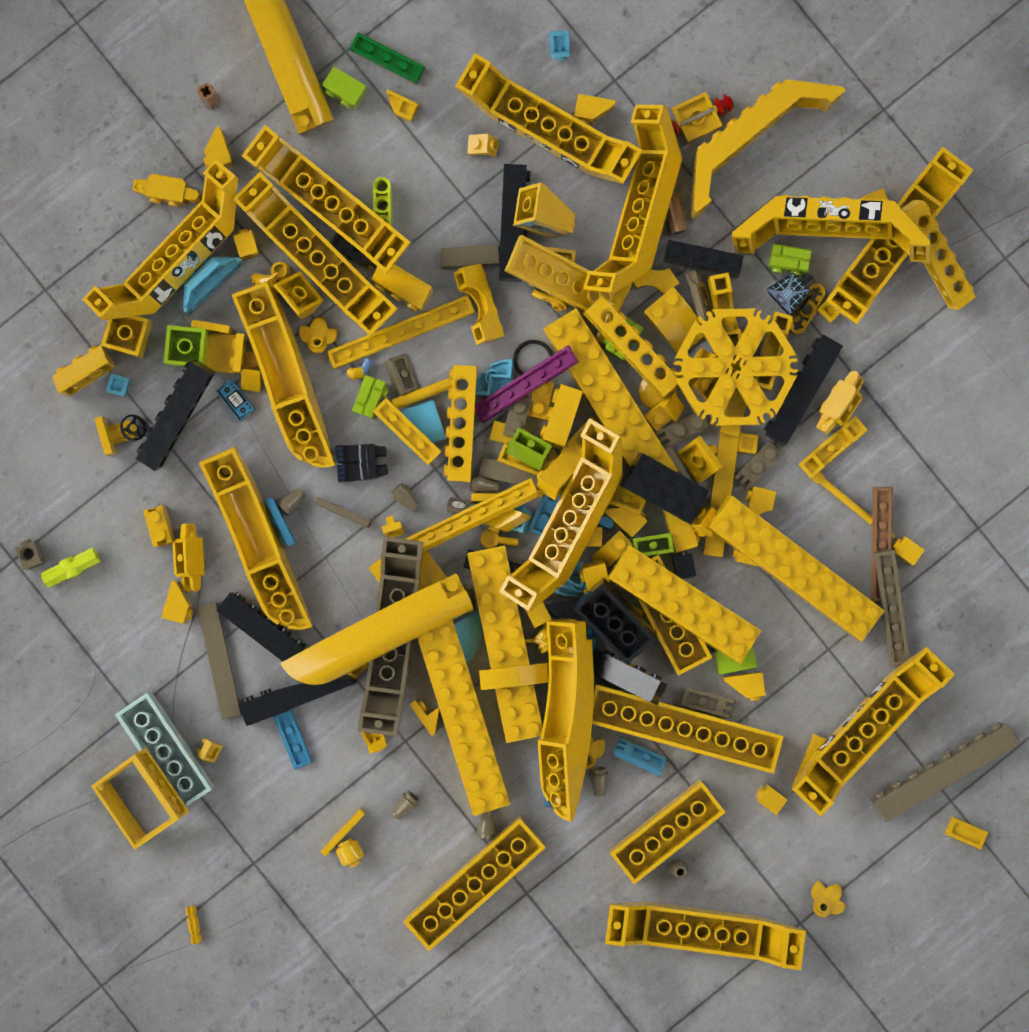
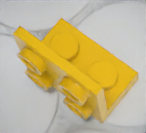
M209 333L206 366L215 372L241 374V369H244L248 337L240 333H236V335Z

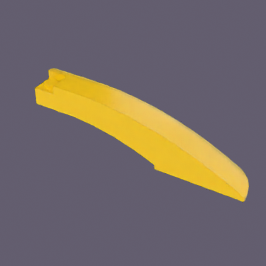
M267 280L232 294L260 367L272 411L287 447L297 459L311 464V466H335L336 463L326 427L306 366L281 301L276 296L271 281Z
M237 446L219 451L199 462V465L223 514L247 579L263 612L274 623L288 627V629L301 630L312 627L308 610L282 542L270 519L271 516L247 463L243 461Z
M454 574L356 622L280 664L292 678L309 685L329 683L473 610V606L458 575Z
M566 618L546 621L549 681L545 718L541 738L537 741L540 783L544 797L547 802L550 801L555 808L553 811L559 817L571 822L574 820L589 754L593 719L594 669L592 639H586L585 621Z

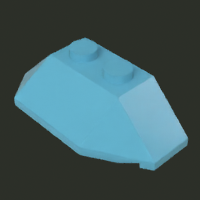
M239 257L207 258L200 265V268L196 272L194 271L187 281L184 282L183 310L190 315L245 263Z

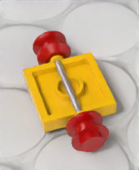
M704 92L672 107L671 111L676 121L671 119L675 135L679 137L681 130L688 144L722 128L723 125L717 112L721 115H724V111L727 109L732 112V107L734 106L732 98L723 94V99L719 100L716 97L714 105H712L707 92Z

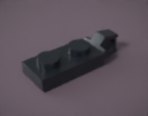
M336 233L330 244L338 252L362 266L367 267L370 264L377 268V265L339 233Z

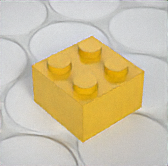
M139 316L110 319L107 322L101 346L112 351L143 359L153 322Z

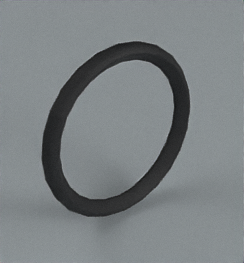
M528 340L520 344L513 357L517 372L520 375L524 374L517 363L518 354L524 346L539 344L547 350L550 357L553 353L548 345L539 340Z

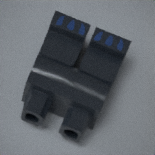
M375 444L335 445L337 463L357 462V464L337 465L339 483L379 479V477L388 475V465L377 464V458L387 457L385 446H376Z

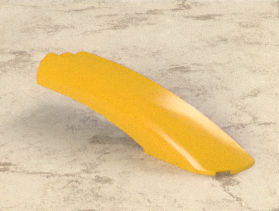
M244 0L299 135L334 121L286 1Z

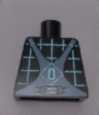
M809 272L801 279L795 273H791L770 286L767 292L788 315L793 316V319H795L812 298V292L808 287L816 280Z

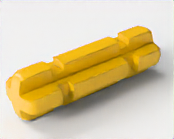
M194 905L188 906L185 911L186 916H188L187 923L189 934H191V944H199L202 942V936L199 934L200 925L198 916H196L197 908Z

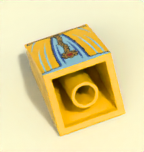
M540 182L519 188L513 226L549 238L573 233L575 213L544 183Z

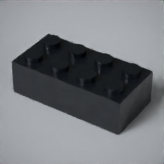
M638 452L620 485L690 525L710 491L641 452Z
M604 577L575 602L574 610L626 664L630 663L656 640L657 632Z

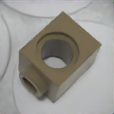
M29 539L21 542L20 547L15 548L23 570H30L46 563L40 545L36 541ZM29 549H32L34 552L31 559H28L26 555Z

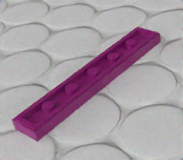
M567 345L477 403L475 411L481 422H487L579 363L571 346Z

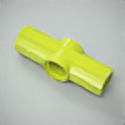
M93 547L76 556L73 555L63 559L58 565L42 572L41 578L48 588L53 587L66 579L70 580L83 573L82 571L100 563V557Z

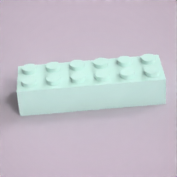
M152 691L144 694L115 714L138 751L145 747L148 749L186 807L215 788V785Z

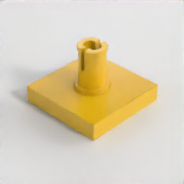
M698 436L676 453L697 484H700L723 467L715 456L718 453L717 447L713 444L708 446L701 436Z

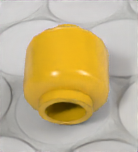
M348 838L337 844L336 854L342 866L349 865L350 868L361 864L360 859L364 857V852L357 840Z

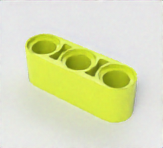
M378 177L373 184V211L392 226L391 184L387 178ZM382 183L388 185L385 191H379L378 186ZM385 202L388 204V207L385 210H379L378 205Z

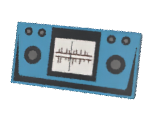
M232 379L216 390L239 421H242L255 410Z

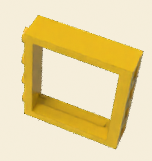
M146 747L91 786L134 850L190 812ZM133 763L171 817L147 835L109 782Z

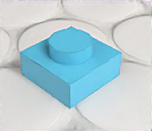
M111 373L106 392L126 398L131 379Z

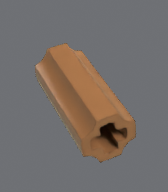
M204 83L198 87L197 93L206 108L214 110V108L220 106L221 100L211 84Z
M677 193L672 194L666 215L671 235L683 233L687 230Z

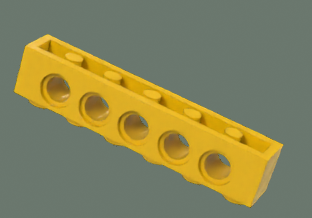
M913 200L904 206L902 210L926 237L930 234V263H923L948 308L959 310L976 298L973 292L974 288L964 276L965 271L958 265L955 253L947 245V238L941 234L937 220L929 212V205L923 200ZM921 218V225L919 226L918 221ZM939 250V256L937 258L936 253Z
M599 297L583 315L661 398L665 397L677 385L674 379L679 377L674 376V372L677 371L674 368L670 369L665 364V358L652 350V344L639 336V330L626 322V316L613 308L614 304L608 297ZM604 312L611 315L609 323L605 322L602 318ZM617 327L624 329L623 337L616 334ZM630 341L637 343L636 351H632L629 348ZM643 355L650 357L649 365H645L642 362ZM657 369H661L663 371L664 375L662 379H658L655 376V371Z
M454 365L453 369H450L449 380H453V385L448 391V399H452L451 407L447 409V419H451L450 426L446 428V438L450 439L449 446L446 445L445 457H448V465H444V476H447V481L471 482L477 366ZM460 379H465L468 382L466 390H460L457 387V382ZM460 398L465 399L467 402L466 408L462 410L456 406V401ZM457 418H463L466 421L464 428L459 429L456 427L455 420ZM456 437L464 439L465 445L458 448L454 445ZM456 456H460L464 460L463 465L460 467L453 464V458Z

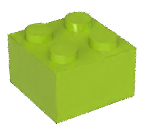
M167 325L164 364L171 367L184 368L187 362L198 360L206 365L210 332L204 328Z

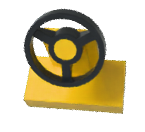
M127 415L122 419L121 423L108 426L107 420L103 416L94 418L104 453L107 456L117 454L114 445L129 440L138 441L146 434V423L138 415ZM129 417H133L132 422H131V420L125 421V419H126V418H129ZM137 419H138V420L142 423V425H143V434H142V435H141V433L138 431V430H139V427H138V425L136 424V420H137Z

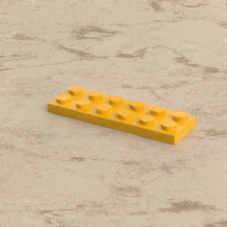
M523 235L518 237L505 272L583 312L599 297H608L612 301L615 293L584 290L583 287L587 273L590 270ZM604 312V313H603V315H602L603 320H605V317H606V315H607V312Z

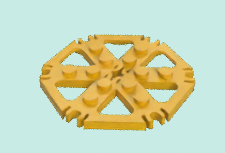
M757 308L712 309L714 317L710 311L706 312L708 321H704L700 316L697 318L698 324L695 319L674 360H682V362L676 361L673 363V365L681 367L680 372H674V376L682 375V378H674L697 417H699L702 410L704 413L701 415V420H704L706 415L711 416L709 423L711 425L715 423L716 418L718 420L715 426L760 425L758 420L761 423L765 422L763 419L764 413L773 418L774 414L777 415L797 375H790V373L798 372V369H792L790 364L798 362V359H789L791 356L796 357V353L775 319L772 318L771 322L767 323L771 315H767L765 320L760 318L762 310L757 311L755 316L753 315ZM724 317H745L748 321L736 346H734L721 324ZM766 332H772L783 348L781 356L753 357ZM702 333L717 358L689 357L688 349L697 334ZM739 361L738 367L740 371L737 370L732 374L733 367L731 364ZM781 376L784 379V384L774 401L766 398L754 377ZM691 378H718L706 402H699L689 386ZM735 389L738 390L751 411L748 417H727L724 414V410Z

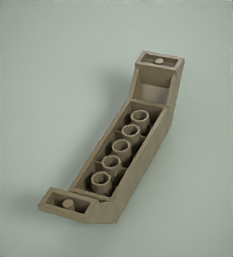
M384 536L376 612L419 591L423 541ZM412 640L369 662L365 693L359 717V732L397 737L406 692Z

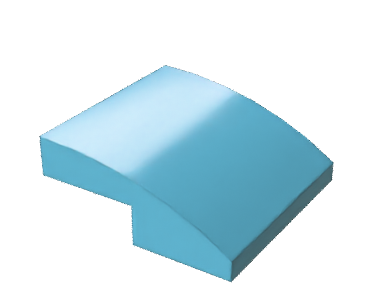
M434 400L401 410L432 443L446 439Z

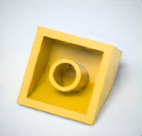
M301 271L274 285L301 320L313 314L324 301Z

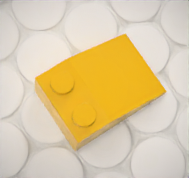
M674 287L670 288L642 314L676 354L695 319L699 324L696 314ZM702 333L695 336L689 349L704 337Z

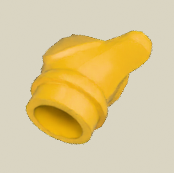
M278 271L273 275L254 273L250 276L251 283L255 285L270 280L275 294L278 293V290L274 287L276 278L279 275Z
M547 623L544 624L543 628L534 638L525 640V643L538 645L541 654L548 652Z

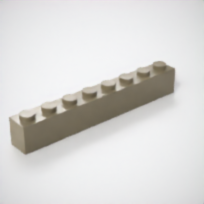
M1000 722L993 724L990 727L991 730L986 733L980 732L973 737L974 740L969 743L965 741L959 744L957 750L942 754L940 756L941 759L936 762H928L921 771H913L902 782L898 780L892 783L890 789L875 793L871 801L881 819L888 822L1020 745L1009 725Z

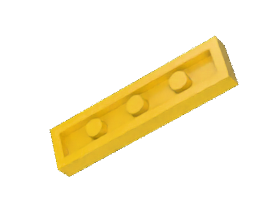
M387 398L374 409L373 413L427 465L441 453V450Z

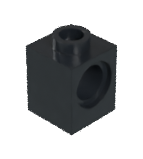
M686 550L676 552V556L671 557L675 575L681 579L697 576L692 553L687 554Z

